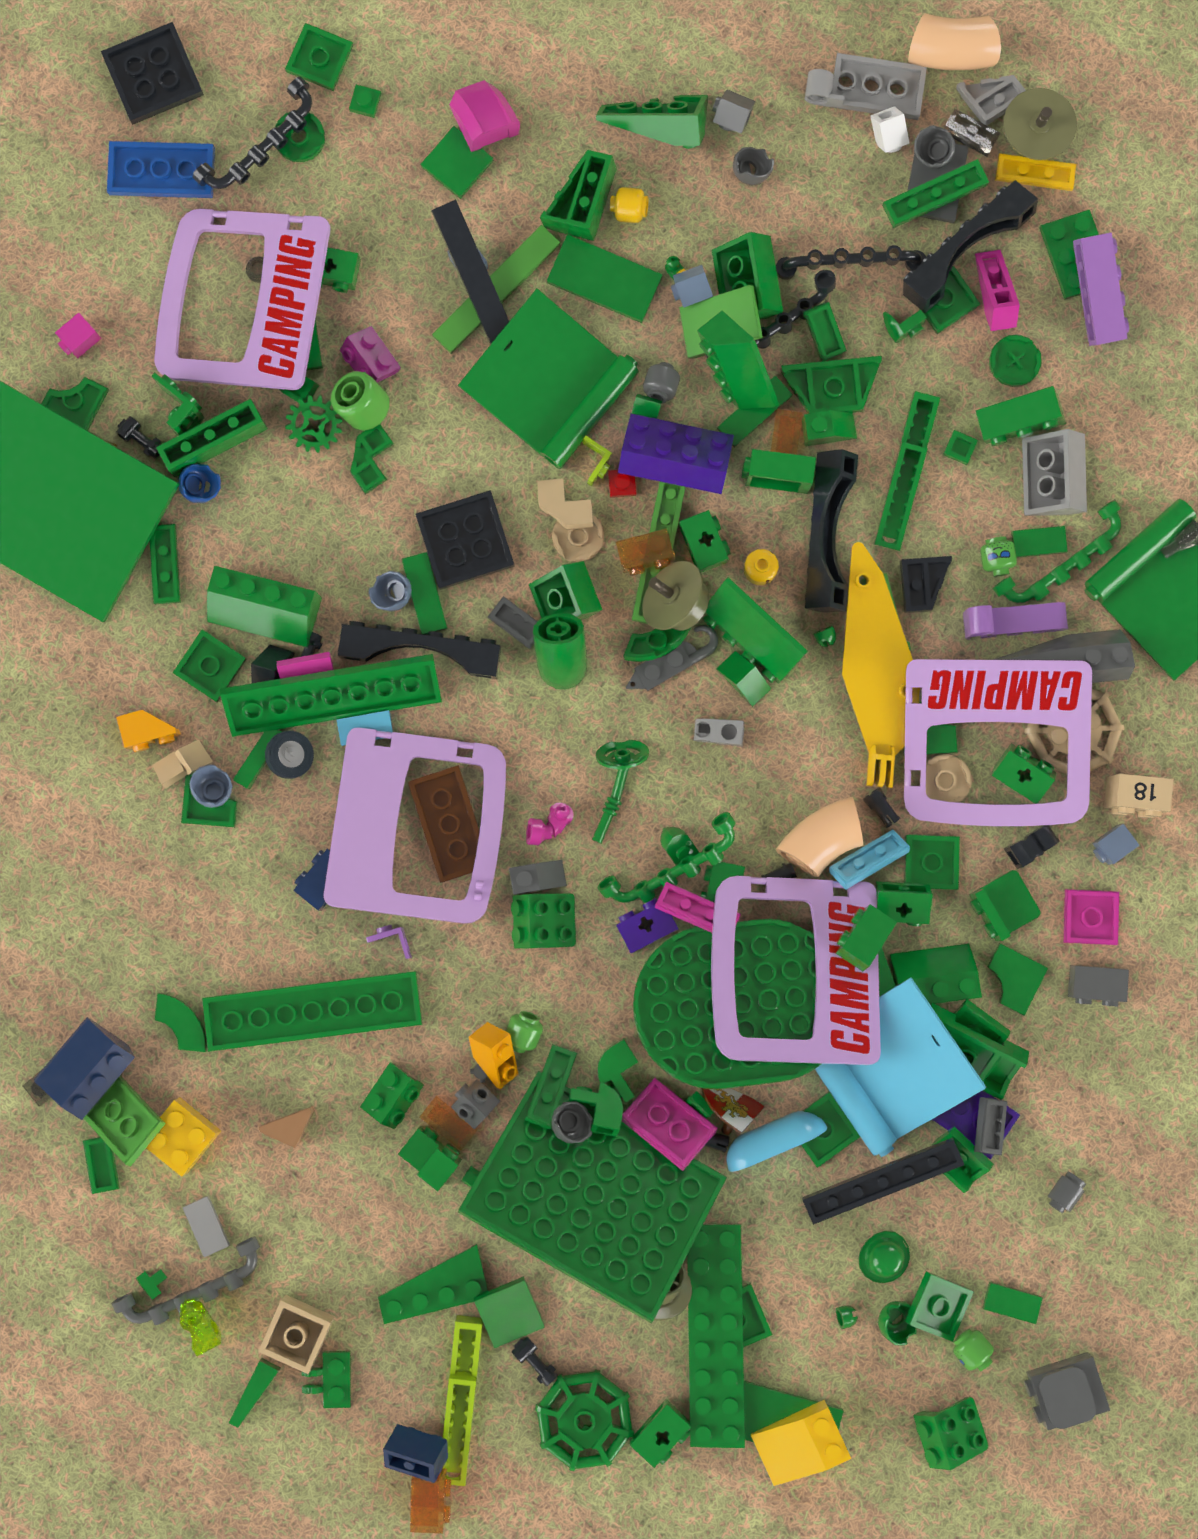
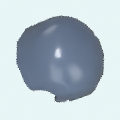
M388 571L377 576L374 586L369 588L371 603L378 609L391 612L402 609L408 603L412 593L409 579L402 573ZM391 588H392V591H393V593H394L395 598L391 595Z
M215 765L199 767L192 774L189 783L194 799L209 808L222 806L230 798L233 789L228 774Z

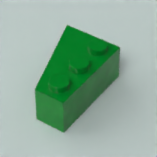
M591 150L585 152L568 176L569 180L561 191L558 190L555 194L552 204L547 211L544 210L541 214L540 219L546 229L594 241L617 170L612 155Z

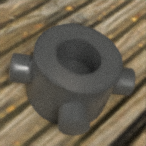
M479 1064L474 1069H470V1074H474L476 1078L480 1079L481 1083L485 1082V1078L488 1076Z

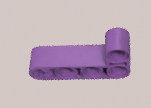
M1065 602L1001 608L983 605L970 607L963 612L965 639L967 640L970 637L976 636L991 638L997 637L996 635L1000 634L1013 636L1023 635L1024 632L1031 631L1035 634L1068 630Z

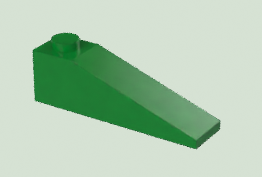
M708 95L674 96V102L662 104L658 98L650 99L649 102L643 103L642 107H637V103L633 101L601 105L596 114V121L673 146L691 149L700 146L705 136Z

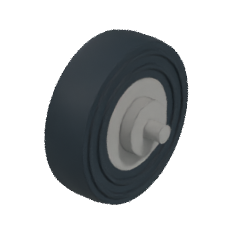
M283 731L276 734L270 739L265 750V760L269 769L275 775L285 779H293L305 774L310 769L314 759V750L311 742L303 734L296 731Z

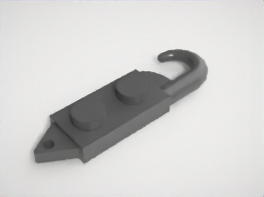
M707 625L695 627V632L705 631L708 633L710 641L706 646L696 650L689 642L683 641L676 649L665 656L645 661L634 668L635 672L626 689H646L649 691L708 657L718 646L716 631ZM634 682L635 686H630V683Z

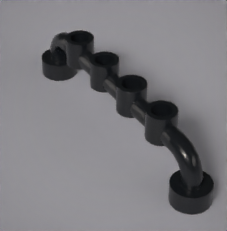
M301 76L295 78L289 84L287 93L295 100L301 98V106L297 110H292L281 125L272 128L259 145H254L248 151L244 159L234 163L224 177L215 178V170L208 163H203L194 171L192 178L200 186L207 184L215 189L227 188L235 181L240 185L244 184L251 175L248 169L254 163L258 167L264 166L269 160L267 151L273 146L277 150H281L288 142V138L285 135L291 129L299 133L306 126L307 121L304 117L307 116L312 107V97L308 92L309 84Z
M896 245L890 246L884 252H875L871 247H864L860 253H849L846 249L839 248L834 254L823 255L821 251L814 249L807 256L783 257L779 259L776 264L777 276L784 280L791 279L795 275L797 267L805 266L811 270H816L824 265H833L841 269L847 264H860L863 267H869L873 263L886 262V264L894 266L899 261H905L906 268L909 271H915L922 265L926 255L919 250H901ZM894 253L897 258H892L889 254ZM867 254L871 257V259L867 260L863 257V255ZM837 256H842L845 260L840 261L837 259ZM815 257L818 259V262H812L810 258Z
M830 270L819 271L814 278L817 293L810 298L800 299L797 302L796 308L788 313H779L776 316L775 322L768 327H761L762 336L765 338L755 340L757 347L761 349L769 347L771 344L770 337L778 332L780 334H788L792 330V322L798 318L806 320L803 312L819 305L835 289V274Z

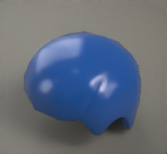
M191 464L185 467L178 477L180 493L192 503L204 504L215 498L221 489L219 474L214 473L205 464ZM206 481L210 483L208 492H204Z

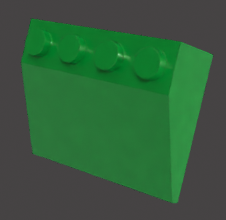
M729 577L726 578L709 600L708 607L704 613L705 616L702 618L703 621L712 629H715L717 626L724 633L722 638L731 647L737 645L743 651L741 656L750 663L759 665L763 669L760 673L770 683L776 681L779 684L808 652Z

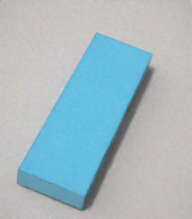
M891 830L830 866L829 873L847 890L909 853L910 846L894 830Z

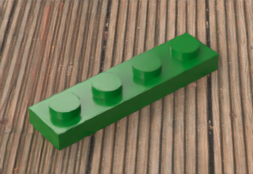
M977 159L886 200L882 206L894 229L988 186L989 180Z

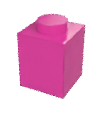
M77 313L55 332L61 339L57 344L67 355L73 353L77 358L102 339L80 313Z

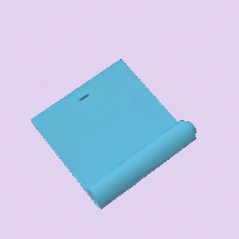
M912 978L907 979L879 996L881 1054L876 1063L872 1065L821 1064L815 1069L873 1156L879 1154L880 1157L889 1154L894 1149L892 1145L898 1138L986 1088Z

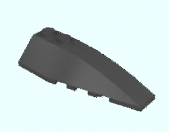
M1121 629L1068 634L993 659L1085 661L1092 668V683L1129 680L1135 668L1131 642Z

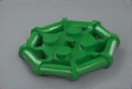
M597 1369L593 1372L558 1375L556 1382L541 1402L535 1405L541 1449L549 1451L573 1472L575 1469L606 1465L609 1467L613 1464V1459L628 1439L634 1436L635 1430L632 1429L629 1407L630 1395L628 1391L624 1392ZM591 1383L590 1390L585 1392L572 1393L569 1387ZM597 1385L614 1397V1399L606 1402L595 1393ZM563 1390L567 1398L559 1409L551 1408L550 1406ZM616 1406L619 1407L621 1426L612 1423L611 1409ZM580 1415H590L589 1420L592 1423L590 1426L585 1424L581 1427L578 1425L580 1423L578 1418ZM549 1416L557 1418L558 1432L554 1435H551ZM610 1433L618 1434L609 1448L605 1450L602 1444ZM561 1439L574 1449L573 1455H570L556 1442ZM587 1448L597 1449L599 1455L578 1457L579 1452Z

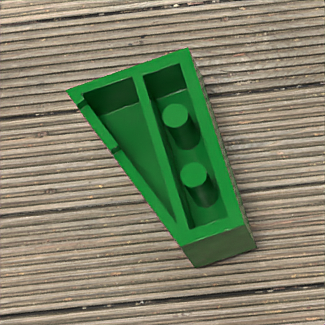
M1054 386L975 410L983 440L986 444L991 443L992 446L1004 444L1008 438L1016 436L1017 438H1023L1032 435L1036 431L1049 430L1066 424L1058 393Z

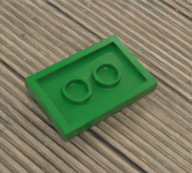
M1090 209L1042 224L1039 227L1064 300L1081 295L1073 241L1099 235Z

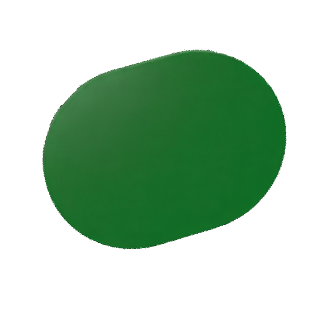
M776 919L737 922L734 942V984L736 1015L741 1036L746 1038L811 1039L816 997L814 933L791 922ZM693 927L677 933L660 945L644 964L639 974L633 997L635 1027L648 1055L663 1071L673 1078L694 1087L728 1089L790 1081L810 1073L821 1065V1063L737 1061L727 1058L720 1052L716 1045L713 1020L711 932L700 927Z

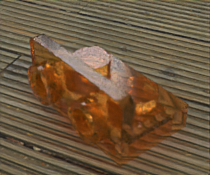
M667 528L615 542L623 574L629 573L630 576L644 573L645 568L655 566L656 569H662L670 566L671 561H675V553L672 550Z

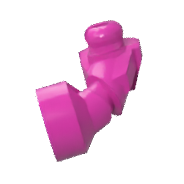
M555 803L552 805L546 825L541 819L530 818L526 828V843L539 846L544 840L551 839L552 835L556 838L573 819L574 813L571 807L565 803Z

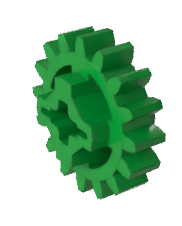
M308 394V401L305 402L299 397L298 407L293 404L290 405V409L294 413L286 414V419L290 420L291 423L286 424L285 429L293 431L289 435V439H298L296 447L305 444L306 452H309L311 447H315L316 452L319 453L320 446L322 445L327 450L330 449L329 441L331 440L335 443L338 441L334 434L342 433V429L336 426L343 422L342 418L336 417L337 413L334 409L330 408L331 400H328L326 403L322 402V395H319L317 400H313L312 395ZM310 406L321 407L324 411L321 413L313 411ZM302 412L304 417L303 423L296 427V418ZM309 418L321 420L318 424V429H315L313 426L307 427L310 421ZM332 420L331 430L326 435L324 431L325 424ZM307 434L315 436L317 440H308L303 436Z

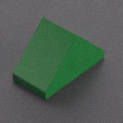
M736 651L716 668L752 707L771 690V687L758 669Z

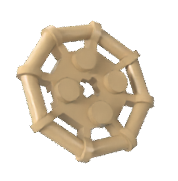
M1092 689V700L1096 702L1091 706L1090 751H1093L1098 757L1090 760V772L1106 764L1110 765L1113 762L1112 757L1121 732L1124 731V725L1121 724L1109 699L1110 695L1106 691L1103 693ZM1099 706H1101L1110 725L1102 726L1101 719L1096 713ZM1028 723L1024 733L1028 735L1039 761L1043 759L1049 762L1054 767V770L1067 774V763L1053 758L1057 752L1068 756L1067 730L1064 727L1047 725L1046 728H1038L1039 724ZM1104 731H1110L1104 751H1102L1097 746L1101 734ZM1039 734H1046L1053 748L1049 753H1047Z

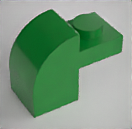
M624 1038L608 1047L601 1055L598 1062V1078L600 1083L603 1084L611 1080L613 1084L610 1087L626 1103L635 1096L621 1073L638 1063V1060Z
M603 1083L599 1084L596 1092H592L591 1088L578 1086L576 1089L571 1088L568 1102L577 1101L584 1105L587 1110L593 1111L591 1131L617 1137L623 1115L622 1101L617 1092Z

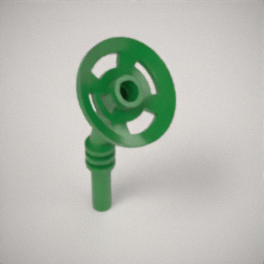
M611 741L602 745L596 751V760L600 765L618 770L611 797H607L608 802L604 804L606 808H602L604 813L592 838L597 843L602 844L613 816H617L615 811H619L618 805L621 806L622 804L620 800L629 769L642 764L649 757L648 747L640 741ZM628 749L637 750V751H639V753L635 755L634 753L630 752Z

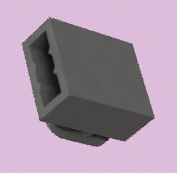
M1088 1352L1026 1371L1028 1380H1025L1024 1384L1029 1397L1034 1396L1037 1405L1033 1407L1035 1418L1038 1424L1042 1423L1047 1430L1069 1428L1090 1421L1095 1415L1110 1411L1094 1358Z

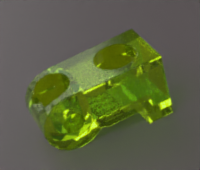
M187 1299L182 1302L179 1310L180 1325L184 1330L190 1332L192 1350L198 1357L220 1345L221 1331L202 1302L197 1299Z

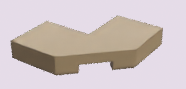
M564 479L537 481L539 508L542 511L550 514L566 529L593 527L591 499L565 502Z

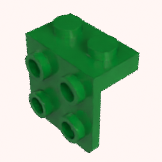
M1016 870L1007 872L969 894L972 899L970 904L978 916L981 915L985 922V925H983L985 931L995 941H1003L1011 936L1010 933L1038 918L1041 914L1040 909Z
M573 894L513 895L511 912L513 915L512 940L514 942V949L575 946V897Z
M965 1397L939 1412L922 1411L913 1415L916 1430L920 1436L925 1458L930 1468L953 1470L988 1449L987 1438L972 1397Z

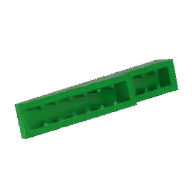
M917 391L912 395L874 545L897 551L901 549L927 454V446L940 397ZM882 536L895 539L896 541L893 543L886 542Z

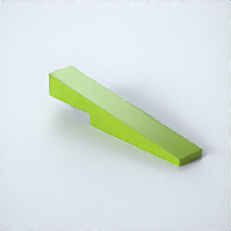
M456 1316L443 1438L447 1439L448 1459L439 1474L438 1484L466 1485L483 1328L481 1317ZM446 1472L461 1474L456 1478H451Z

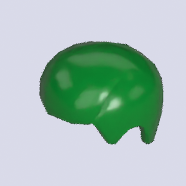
M893 1301L885 1305L880 1311L877 1322L881 1334L889 1342L898 1346L907 1345V1339L917 1333L916 1327L904 1322L911 1307L905 1301ZM902 1314L901 1321L897 1324H892Z

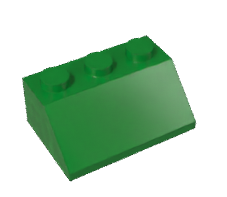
M749 232L712 249L719 295L751 285L754 287L760 320L783 312L771 236Z
M969 943L890 954L895 986L912 978L929 1004L982 998L979 973Z

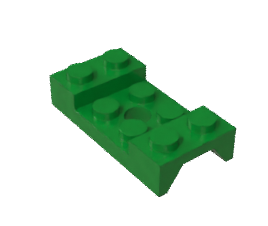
M931 1003V1007L961 1051L969 1052L973 1055V1057L967 1059L986 1086L982 1091L1002 1100L1020 1067L1025 1068L1027 1066L1030 1051L1008 1040L999 1044L956 1022V1014Z

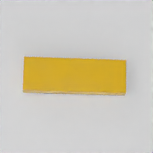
M999 153L995 181L1012 183L1016 180L1023 185L1072 191L1074 188L1076 164L1052 160H1033L1023 156Z

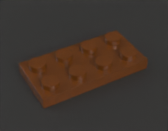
M459 765L408 781L440 883L473 873L480 829Z

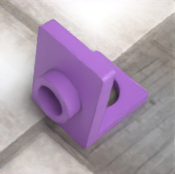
M387 925L376 929V935L366 937L367 943L399 934L405 958H412L403 927L393 929L392 925Z

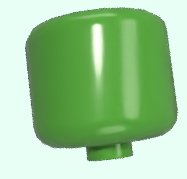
M354 371L347 373L338 380L331 392V404L334 411L357 430L373 429L385 419L389 411L390 399L386 390L365 372Z

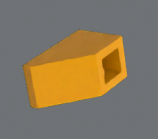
M144 710L116 717L124 748L133 749L134 752L149 749V744L155 743L157 738L159 745H165L174 742V736L181 735L179 729Z
M486 1022L469 1036L473 1058L496 1088H503L519 1074L510 1033Z

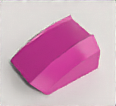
M483 80L455 91L449 104L450 109L471 152L499 140L519 135L520 122L506 98L495 86Z

